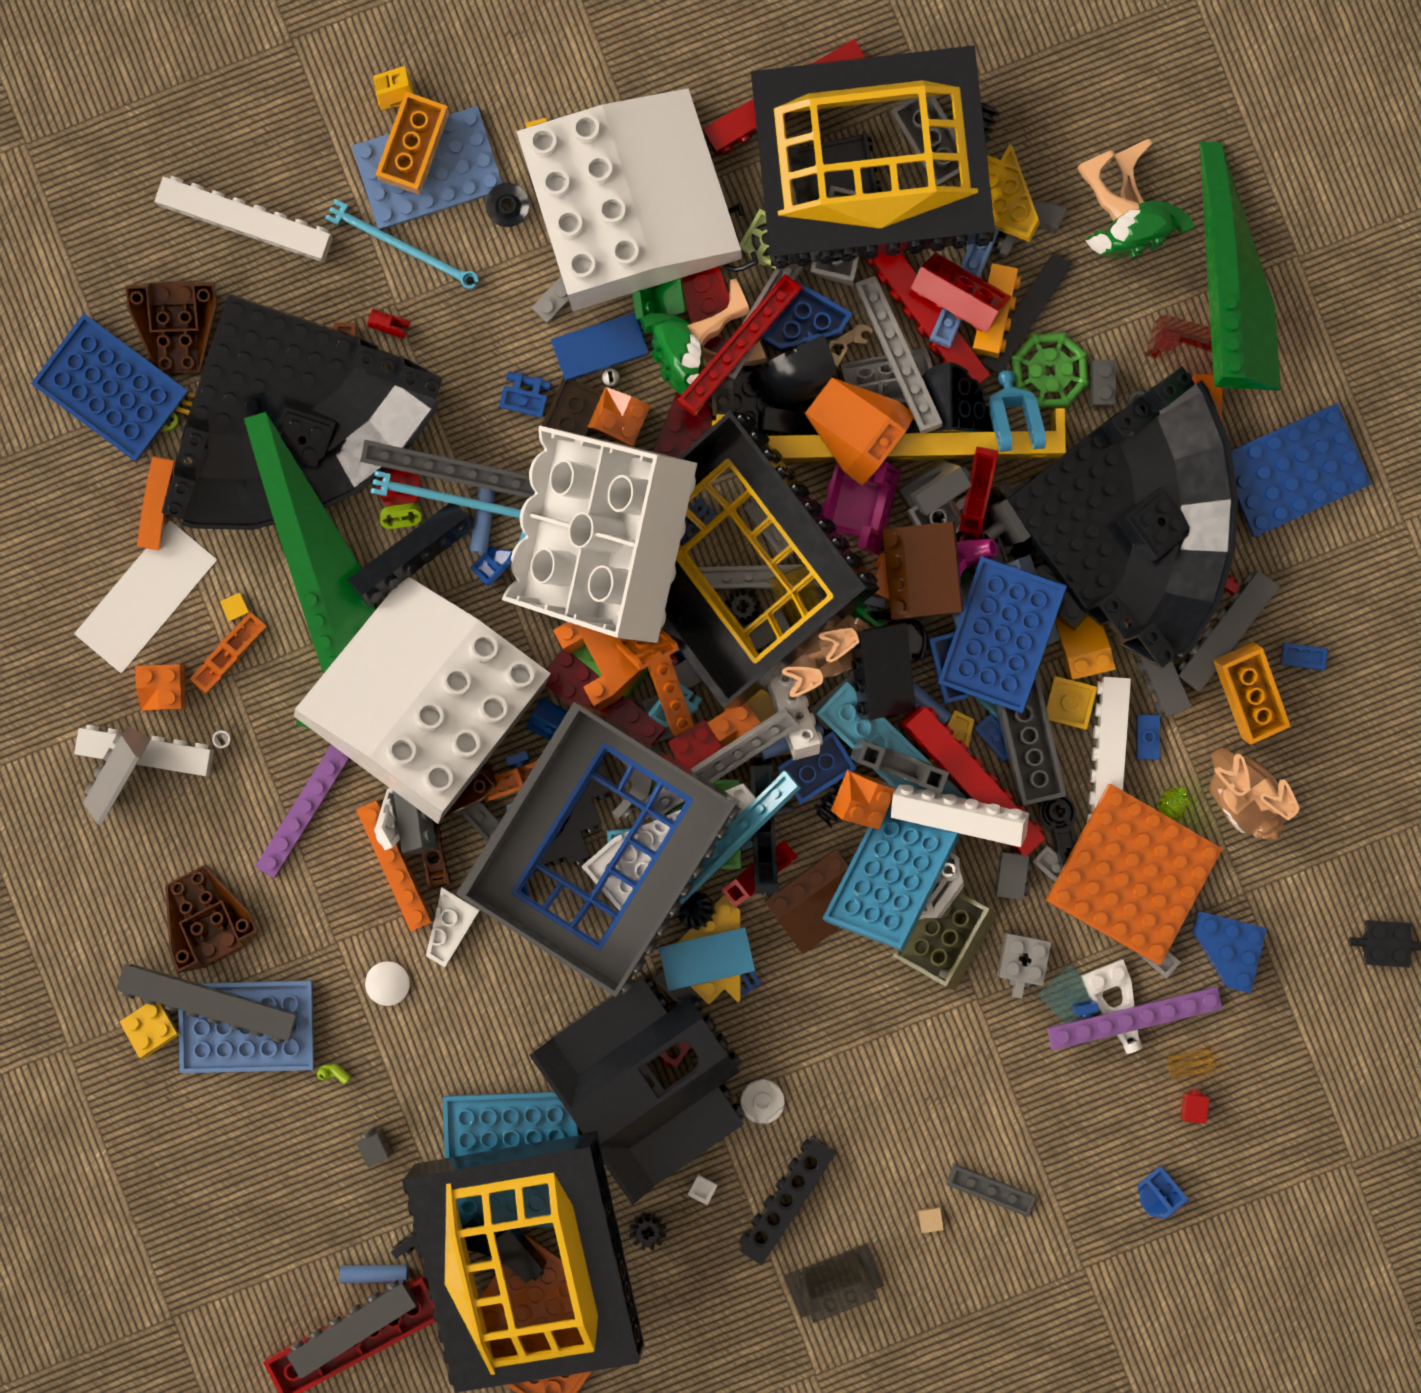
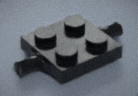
M1365 920L1363 937H1349V941H1357L1349 942V946L1362 947L1364 965L1410 968L1412 950L1421 951V947H1418L1421 946V942L1413 941L1411 937L1412 923Z

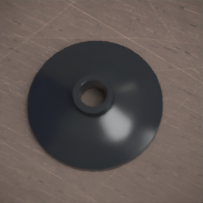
M502 183L495 186L488 193L485 202L489 218L495 224L502 227H513L520 224L526 218L530 206L526 192L513 183ZM510 203L512 208L505 210L504 205Z

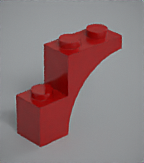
M976 447L971 479L969 481L972 486L967 490L959 531L977 535L982 533L994 481L998 450Z

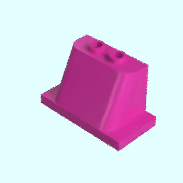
M883 462L861 486L844 473L839 464L835 463L832 479L827 484L828 495L822 505L824 510L822 514L826 519L829 518L834 522L838 534L859 539L858 548L872 555L879 556L883 544V530L887 528L896 492L895 488L897 487L901 471L888 462Z

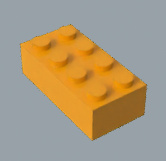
M405 91L375 174L379 181L421 195L450 114L448 106Z
M1252 642L1213 660L1243 740L1252 745L1291 727L1261 646Z

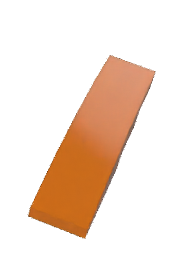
M152 456L142 505L137 547L157 551L161 549L163 527L166 524L167 514H163L161 511L175 463L173 459Z
M249 612L220 642V645L189 678V681L206 695L243 656L267 626L252 612Z
M537 761L495 775L497 787L484 799L485 802L519 791Z

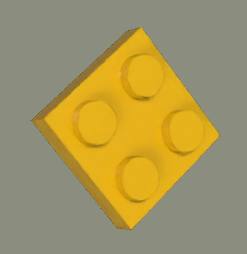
M1053 676L1046 704L1049 721L1087 730L1097 687Z
M156 1003V1005L145 1004L120 1021L138 1057L142 1060L180 1035L164 1005L161 1003Z

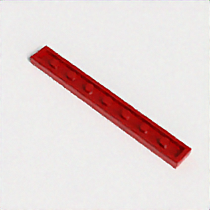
M785 274L677 399V404L695 416L798 296L803 287Z

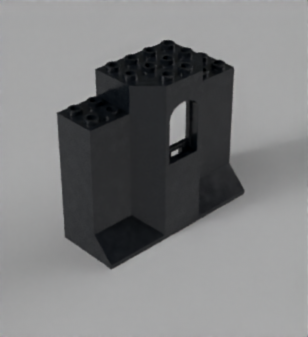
M643 972L633 979L635 981L628 992L626 991L625 994L621 993L617 997L612 994L534 1047L529 1055L583 1135L597 1132L604 1165L632 1205L654 1186L744 1125L743 1117H745V1113L738 1103L733 1104L730 1100L732 1094L725 1084L722 1085L740 1072L741 1060L734 1051L730 1053L728 1041L724 1035L716 1033L715 1022L709 1014L706 1016L701 1011L703 1005L697 996L692 998L688 994L679 1002L667 1008L668 1001L662 993L657 994L654 989L656 986L655 982L649 974L645 976ZM680 1042L687 1043L695 1050L698 1064L694 1070L664 1090L647 1064L673 1045ZM646 1075H649L655 1084L652 1088L645 1079Z

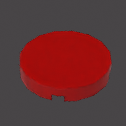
M391 468L384 472L391 474L389 481L423 488L421 479L417 474ZM387 490L386 496L380 495V498L387 506L409 503L417 504L420 499L419 496Z

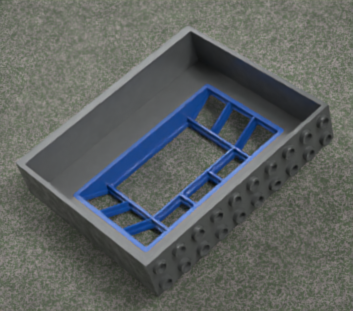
M582 701L573 702L456 895L617 997L621 993L625 994L631 988L635 981L632 979L633 975H637L646 963L644 957L652 953L658 942L655 941L657 936L660 937L670 925L667 922L668 918H672L673 915L675 916L682 905L679 903L680 899H684L690 893L694 886L691 884L693 878L699 877L705 868V865H703L704 860L711 858L716 851L717 846L714 844L726 835L729 827L726 825L729 820H735L741 808L738 806L741 801ZM607 751L628 764V768L619 785L614 784L597 773V769ZM635 769L657 783L647 803H644L625 790ZM591 779H595L639 807L642 811L590 894L546 865H543L541 860ZM663 787L685 800L675 821L653 808ZM648 814L670 827L657 851L652 850L635 839L636 833ZM629 845L634 846L651 857V861L638 881L633 880L616 869L618 862ZM536 869L558 882L543 905L521 892ZM610 875L615 876L632 887V891L620 911L614 910L597 898ZM564 887L586 900L571 923L549 910ZM592 905H595L614 918L599 941L577 928Z

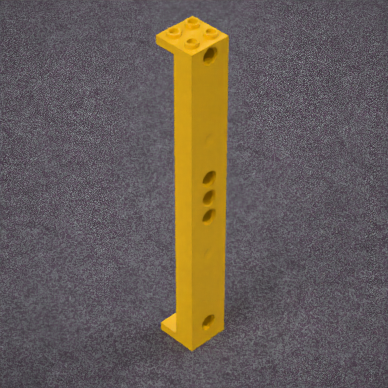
M1065 408L1055 409L1050 414V431H1045V449L1032 448L1028 431L1011 432L1012 451L1005 452L999 451L995 432L924 433L922 435L921 433H905L884 461L974 460L977 446L998 450L997 459L1060 458L1066 453ZM717 414L716 420H712V426L725 415ZM819 435L768 436L770 439L769 445L781 453L783 463L837 462Z

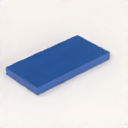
M635 313L551 339V344L565 382L649 355Z

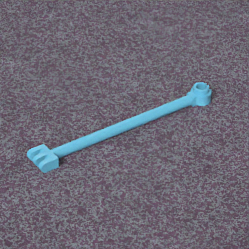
M335 199L333 202L334 205L340 207L339 210L333 207L329 209L336 217L333 218L330 215L325 217L327 221L337 226H340L343 220L461 281V284L467 290L475 289L477 287L476 284H479L478 276L474 272L460 271L346 213L349 206ZM473 278L474 283L472 285H468L466 283L467 279Z
M375 471L374 476L383 477L382 481L373 480V485L381 486L380 490L371 488V493L386 496L387 490H392L520 519L521 509L389 481L391 475L389 473Z

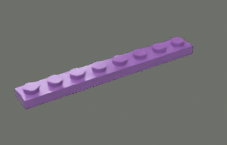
M332 744L255 866L272 878H275L350 759Z
M1211 987L1047 1027L1051 1049L1057 1050L1222 1009L1218 987Z

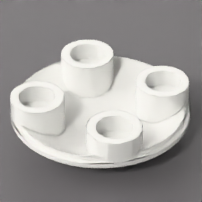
M389 961L381 962L372 967L368 972L365 982L366 991L369 997L380 1005H395L406 997L410 987V977L399 964Z

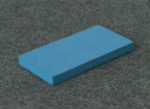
M745 927L658 947L668 991L755 971Z

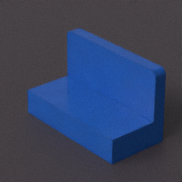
M541 698L526 728L551 740L568 711Z

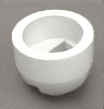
M609 368L603 372L602 380L606 386L614 387L619 383L620 375L617 370ZM608 372H612L614 382H609Z
M223 730L215 732L212 737L213 745L219 749L226 748L230 743L229 734ZM218 735H221L225 743L223 746L217 738Z

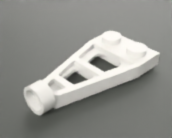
M1123 959L1081 975L1089 997L1097 1002L1101 1014L1135 1006L1131 978ZM1118 986L1122 991V1003L1116 1007H1110L1102 994L1105 990ZM1138 1030L1116 1035L1123 1044L1126 1054L1143 1048L1138 1036ZM1128 1038H1133V1039H1134V1040H1132V1041L1127 1042V1039H1128Z

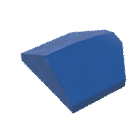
M490 546L487 554L484 553L470 569L489 587L511 564L512 552Z
M1161 1165L1138 1184L1141 1206L1150 1216L1167 1220L1189 1201Z

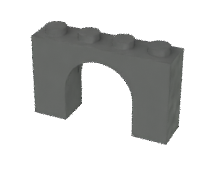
M939 459L895 489L906 507L912 508L917 505L920 512L927 516L972 485L969 482L971 476L964 467L961 468L959 465L957 466Z
M857 737L850 756L857 763L876 770L886 771L940 794L949 775V772L940 767Z

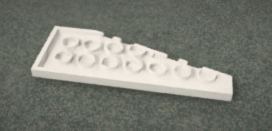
M744 783L725 791L741 801L738 806L741 808L739 814L756 799L755 795ZM681 810L671 813L666 817L675 821ZM657 819L641 826L635 835V839L652 850L657 851L670 827ZM629 832L614 837L581 866L596 884ZM629 845L618 862L616 869L633 880L638 881L651 861V857L634 846ZM610 875L602 891L620 911L631 893L632 887L615 876Z

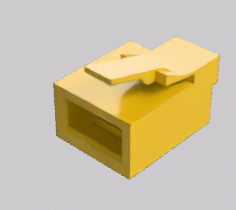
M405 66L373 76L378 105L381 111L391 107H400L405 91L414 94L411 77Z

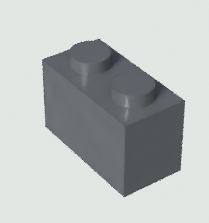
M1093 360L1090 363L1089 408H1112L1116 403V360Z
M1000 852L995 896L1023 900L1024 896L1028 895L1029 883L1026 882L1027 874L1031 873L1032 861L1029 860V856Z
M373 1127L363 1132L360 1136L361 1139L356 1143L368 1168L389 1158L394 1152L383 1128L376 1130Z

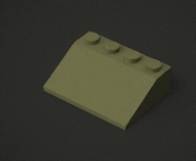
M936 884L933 892L936 890L939 884ZM959 893L942 918L918 920L904 950L896 949L892 956L943 986L956 991L998 913Z

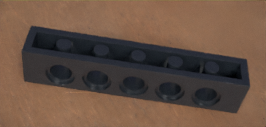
M814 1136L810 1140L807 1138L800 1147L802 1153L798 1159L796 1157L792 1159L788 1165L790 1171L786 1177L783 1175L780 1177L775 1185L778 1189L774 1195L769 1194L763 1203L765 1209L761 1214L757 1213L751 1221L753 1227L749 1233L745 1231L738 1242L741 1244L739 1246L740 1251L760 1265H763L836 1154L834 1149ZM812 1156L817 1160L813 1167H807L804 1164V1160L807 1157ZM796 1175H801L804 1178V1182L796 1186L792 1183V1178ZM789 1194L792 1197L791 1202L788 1204L781 1203L779 1201L781 1195ZM772 1212L780 1216L779 1220L775 1223L769 1222L767 1216ZM759 1231H764L767 1234V1238L764 1241H758L755 1238V1234Z

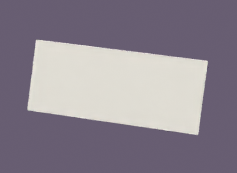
M169 521L163 528L161 549L157 551L146 548L74 634L122 673L217 559L172 521Z

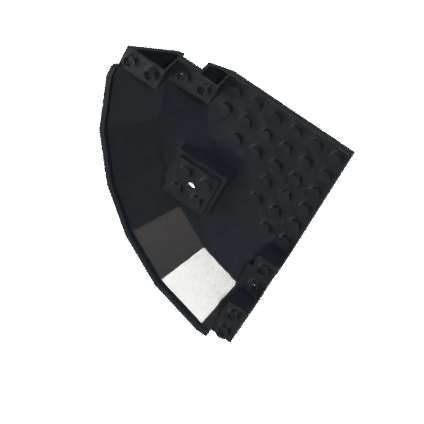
M228 293L185 423L181 445L172 468L161 513L183 519L182 525L193 529L254 530L275 525L244 418L264 412L270 417L285 445L289 448L293 458L325 508L355 495L377 478V476H374L375 471L385 472L389 469L360 462L364 440L409 449L436 413L439 405L436 396L443 378L403 356L382 351L378 345L357 336ZM386 362L391 363V367L389 369L383 368V365ZM300 436H304L306 438V442L299 443L298 438ZM191 458L192 463L186 464L184 459Z
M1181 366L1136 398L1122 411L1116 413L1007 499L1031 536L1029 539L1060 581L1067 585L1066 589L1080 608L1100 626L1108 623L1120 639L1119 643L1123 647L1161 669L1176 656L1184 657L1193 649L1220 605L1235 553L1238 494L1230 441L1208 387L1203 380L1195 384L1190 373L1186 372L1183 366ZM1159 518L1163 520V526L1158 524ZM1124 621L1129 625L1128 628L1124 625Z

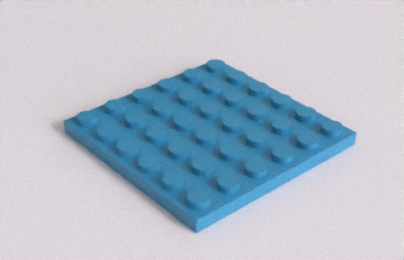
M554 1091L443 1096L445 1158L578 1136L577 1124ZM548 1184L523 1188L526 1218L551 1214ZM514 1189L490 1194L493 1224L518 1220ZM482 1195L457 1199L462 1227L478 1214L484 1219ZM545 1223L521 1228L554 1227V1224Z

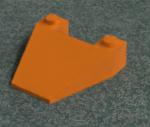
M566 622L553 630L562 648L568 654L584 645L590 651L602 676L583 688L593 706L599 711L619 700L648 668L639 670L618 650L615 641L621 638H616L571 622Z

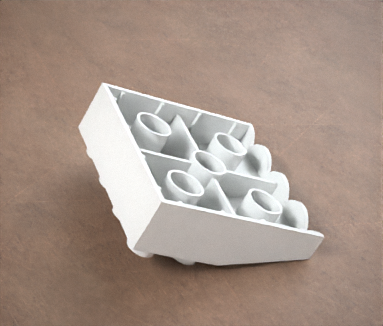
M689 88L603 104L517 131L572 311L742 259L741 248Z
M539 426V439L544 447V451L535 457L529 471L530 484L535 494L527 499L520 513V525L526 537L515 546L512 552L511 570L516 577V581L506 589L502 600L616 638L658 643L660 629L666 620L665 607L670 584L673 582L676 574L675 562L680 539L683 537L686 529L685 516L689 498L695 488L697 463L576 433Z
M408 577L389 593L295 708L294 717L438 824L544 689L551 673L480 620Z

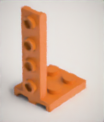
M660 629L658 643L623 638L615 641L618 650L639 670L646 667L649 668L672 734L677 736L692 728L694 724L670 658L672 653L679 650L677 642L663 629Z

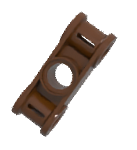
M439 823L434 824L437 848L422 853L429 890L433 889L434 886L451 885V877L445 859ZM435 851L439 854L440 859L433 862L428 858V853Z

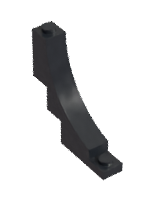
M478 1214L462 1228L484 1226V1219ZM519 1228L504 1230L495 1234L501 1263L513 1270L525 1283L531 1279L536 1281L544 1274L543 1270L547 1262ZM412 1231L395 1244L390 1253L397 1259L402 1254L406 1257L414 1249L418 1252V1236H415ZM486 1234L465 1237L468 1251L478 1252L492 1258Z

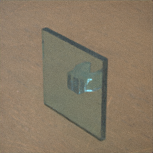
M1070 964L1038 993L1041 999L1064 1023L1075 1021L1079 1017L1073 1013V1004L1091 1000L1081 975Z

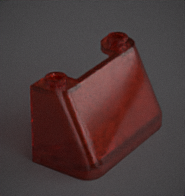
M1162 315L1153 325L1145 356L1156 358L1161 351H1171L1178 343L1212 352L1211 327L1170 315Z

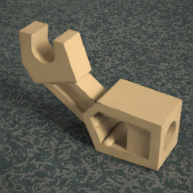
M864 324L856 325L853 330L836 340L830 341V350L834 346H842L843 348L840 356L831 352L836 369L847 352V345L852 342L853 344L866 345L868 340L863 339L861 334L867 332L871 335L873 328Z

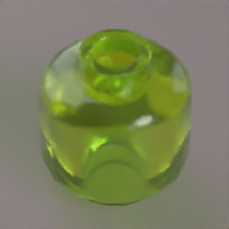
M1181 787L1167 788L1157 803L1159 812L1173 820L1181 819L1191 805L1188 792Z

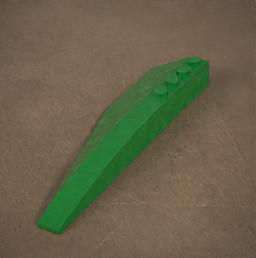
M1200 141L1214 387L1280 391L1275 304L1222 142Z
M264 412L244 418L282 548L324 674L376 609L374 604L368 607L356 595L347 579L361 570L362 567L355 559L340 531L304 476L305 474L296 463L270 417Z

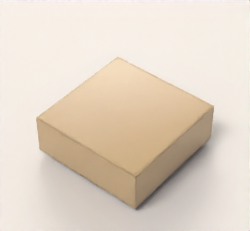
M940 1207L918 1210L921 1233L944 1230Z

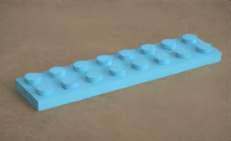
M847 681L815 713L852 749L857 737L931 764L884 717L874 720L860 718L856 710V692ZM873 769L895 789H897L899 784H908L923 790L927 789L886 771ZM948 779L946 780L941 794H953L956 797L967 799Z

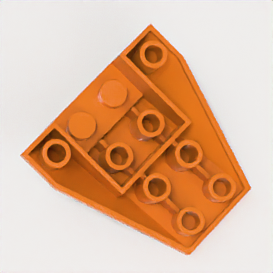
M835 378L829 380L805 412V415L843 472L861 486L881 466L914 419L911 410L899 401Z

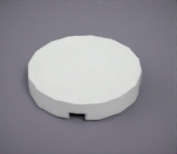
M758 1079L749 1083L743 1090L740 1099L741 1108L745 1116L752 1122L761 1124L771 1123L776 1120L783 1112L785 1104L784 1094L780 1087L767 1079Z

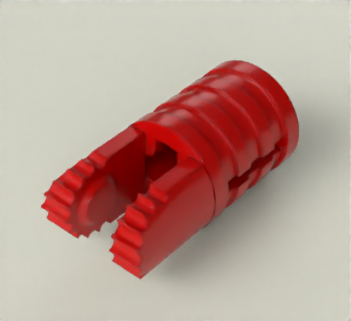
M373 308L368 318L367 327L400 339H405L406 332L397 327L407 329L410 327L411 322Z

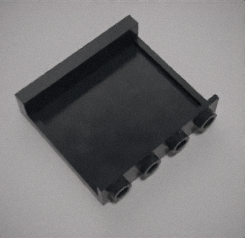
M863 132L859 136L821 143L823 164L870 160V151L873 150L871 137L867 138L866 132ZM814 145L797 148V146L788 147L791 172L816 165ZM877 167L860 169L863 193L882 192L880 181H876L874 172H877ZM853 170L824 173L827 198L831 186L855 191ZM817 174L793 180L798 204L820 198Z

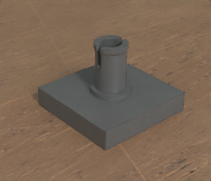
M1007 499L987 506L986 517L991 526L981 533L983 539L995 540L1000 537L1004 545L1009 546L1023 542L1031 537Z

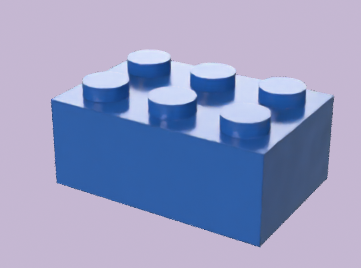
M833 731L822 738L823 744L820 745L819 754L798 760H793V757L776 767L780 774L784 770L788 771L800 785L801 789L794 794L800 805L845 777L847 770L854 771L857 769Z

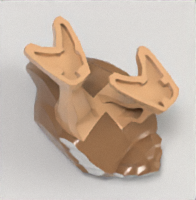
M848 615L832 630L820 632L818 637L821 639L792 664L782 669L784 675L796 679L795 685L789 691L790 696L796 697L821 685L823 678L833 677L852 668L851 649L859 643L855 630H865L874 627L860 618Z
M1224 748L1217 749L1211 753L1210 756L1215 772L1210 781L1209 791L1230 825L1241 833L1252 834L1256 838L1266 840L1279 839L1284 829L1285 819H1291L1300 809L1287 781L1280 779L1279 784H1277V781L1266 767L1255 759L1244 758L1241 754L1234 755Z

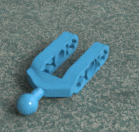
M1010 370L1000 372L998 382L1004 389L989 398L991 420L999 451H1012V435L1005 407L1023 406L1032 448L1045 449V430L1034 393L1013 387L1015 375Z

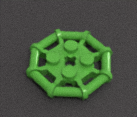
M1066 332L1032 333L1030 338L1010 359L1012 360L1013 374L1015 375L1013 387L1031 392L1025 387L1031 384L1040 392L1039 397L1035 395L1034 397L1037 399L1039 410L1060 407L1067 409L1071 407L1070 404L1085 387L1090 385L1087 355L1089 354L1087 350L1084 351L1066 335ZM1057 342L1055 348L1042 349L1040 343ZM1062 343L1076 356L1069 358L1060 350ZM1035 346L1037 353L1030 361L1024 359L1026 354ZM1076 361L1079 362V378L1073 376L1072 363ZM1021 364L1027 366L1028 379L1022 381ZM1045 366H1054L1055 376L1052 374L1047 376L1045 374L1047 371ZM1070 381L1077 383L1066 396L1063 389ZM1048 393H1058L1060 399L1043 400L1044 395Z

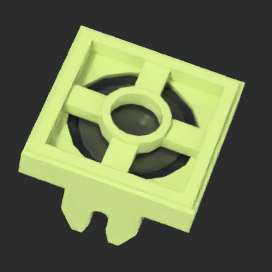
M759 209L739 245L741 250L747 253L751 259V252L755 251L759 264L771 267L767 224H763L766 223L765 211Z

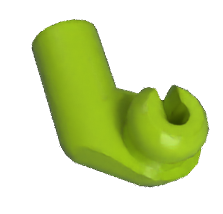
M336 1063L323 1065L317 1071V1077L320 1080L336 1077L342 1084H345L352 1077Z

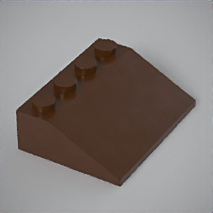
M955 522L883 530L891 620H905L964 612Z
M837 849L832 850L778 890V893H773L764 900L802 954L840 928L823 920V916L849 867Z

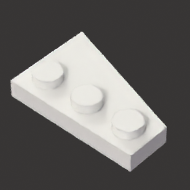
M390 788L386 791L374 830L376 839L383 846L384 850L392 848L400 840L394 794Z
M441 887L426 956L446 967L480 909Z

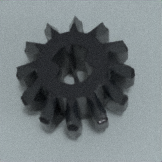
M739 588L737 589L738 597L731 592L729 596L734 601L725 600V604L731 605L732 607L729 610L733 612L734 616L738 617L737 620L739 622L741 619H744V624L747 626L749 624L748 617L752 621L756 620L752 613L761 614V610L754 608L760 606L761 601L753 603V600L758 595L755 593L750 598L748 597L750 589H746L745 595H742V590ZM741 601H745V604L748 603L749 605L745 613L737 610Z
M696 891L678 910L680 921L687 928H694L698 931L701 926L707 928V922L713 921L711 916L716 914L714 901L707 894H700Z
M642 1212V1220L635 1216L634 1221L636 1224H630L629 1228L634 1232H631L629 1236L630 1238L637 1237L634 1241L635 1246L642 1242V1250H645L646 1244H649L650 1249L654 1250V1242L661 1246L662 1241L660 1238H666V1233L662 1232V1230L666 1229V1224L658 1225L662 1221V1217L659 1216L654 1220V1212L650 1213V1218H647L646 1213ZM647 1226L651 1227V1231H654V1233L650 1232L649 1236L644 1235L645 1231H642V1229L646 1230Z

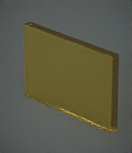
M803 565L783 574L794 587L809 572L808 568ZM776 576L769 578V583L777 600H779L787 593V590ZM813 581L799 592L808 612L821 602ZM793 599L781 607L790 628L802 618Z

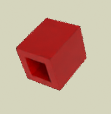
M1190 1089V1093L1183 1092L1180 1119L1185 1122L1206 1124L1209 1097L1204 1095L1202 1090Z

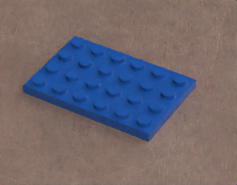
M84 313L31 383V385L135 462L139 461L190 393Z
M1338 403L1231 450L1238 506L1252 537L1263 534L1371 485Z
M981 556L963 607L964 612L961 613L938 683L1023 713L1067 585Z

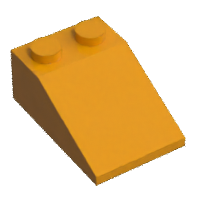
M1087 616L1074 631L1056 617L1055 624L1060 637L1059 641L1069 680L1116 669L1103 625L1100 626L1090 616Z

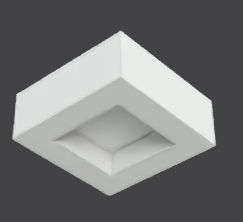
M698 1174L688 1192V1196L708 1205L718 1184Z

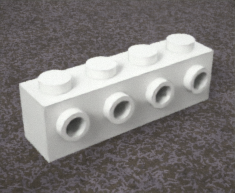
M781 672L767 684V688L776 713L787 707L799 722L800 726L785 736L793 760L817 755L820 752V745L823 744L821 733L815 730L816 721L813 713L808 711V698L806 694L791 697L789 691L795 685L796 679L786 676Z

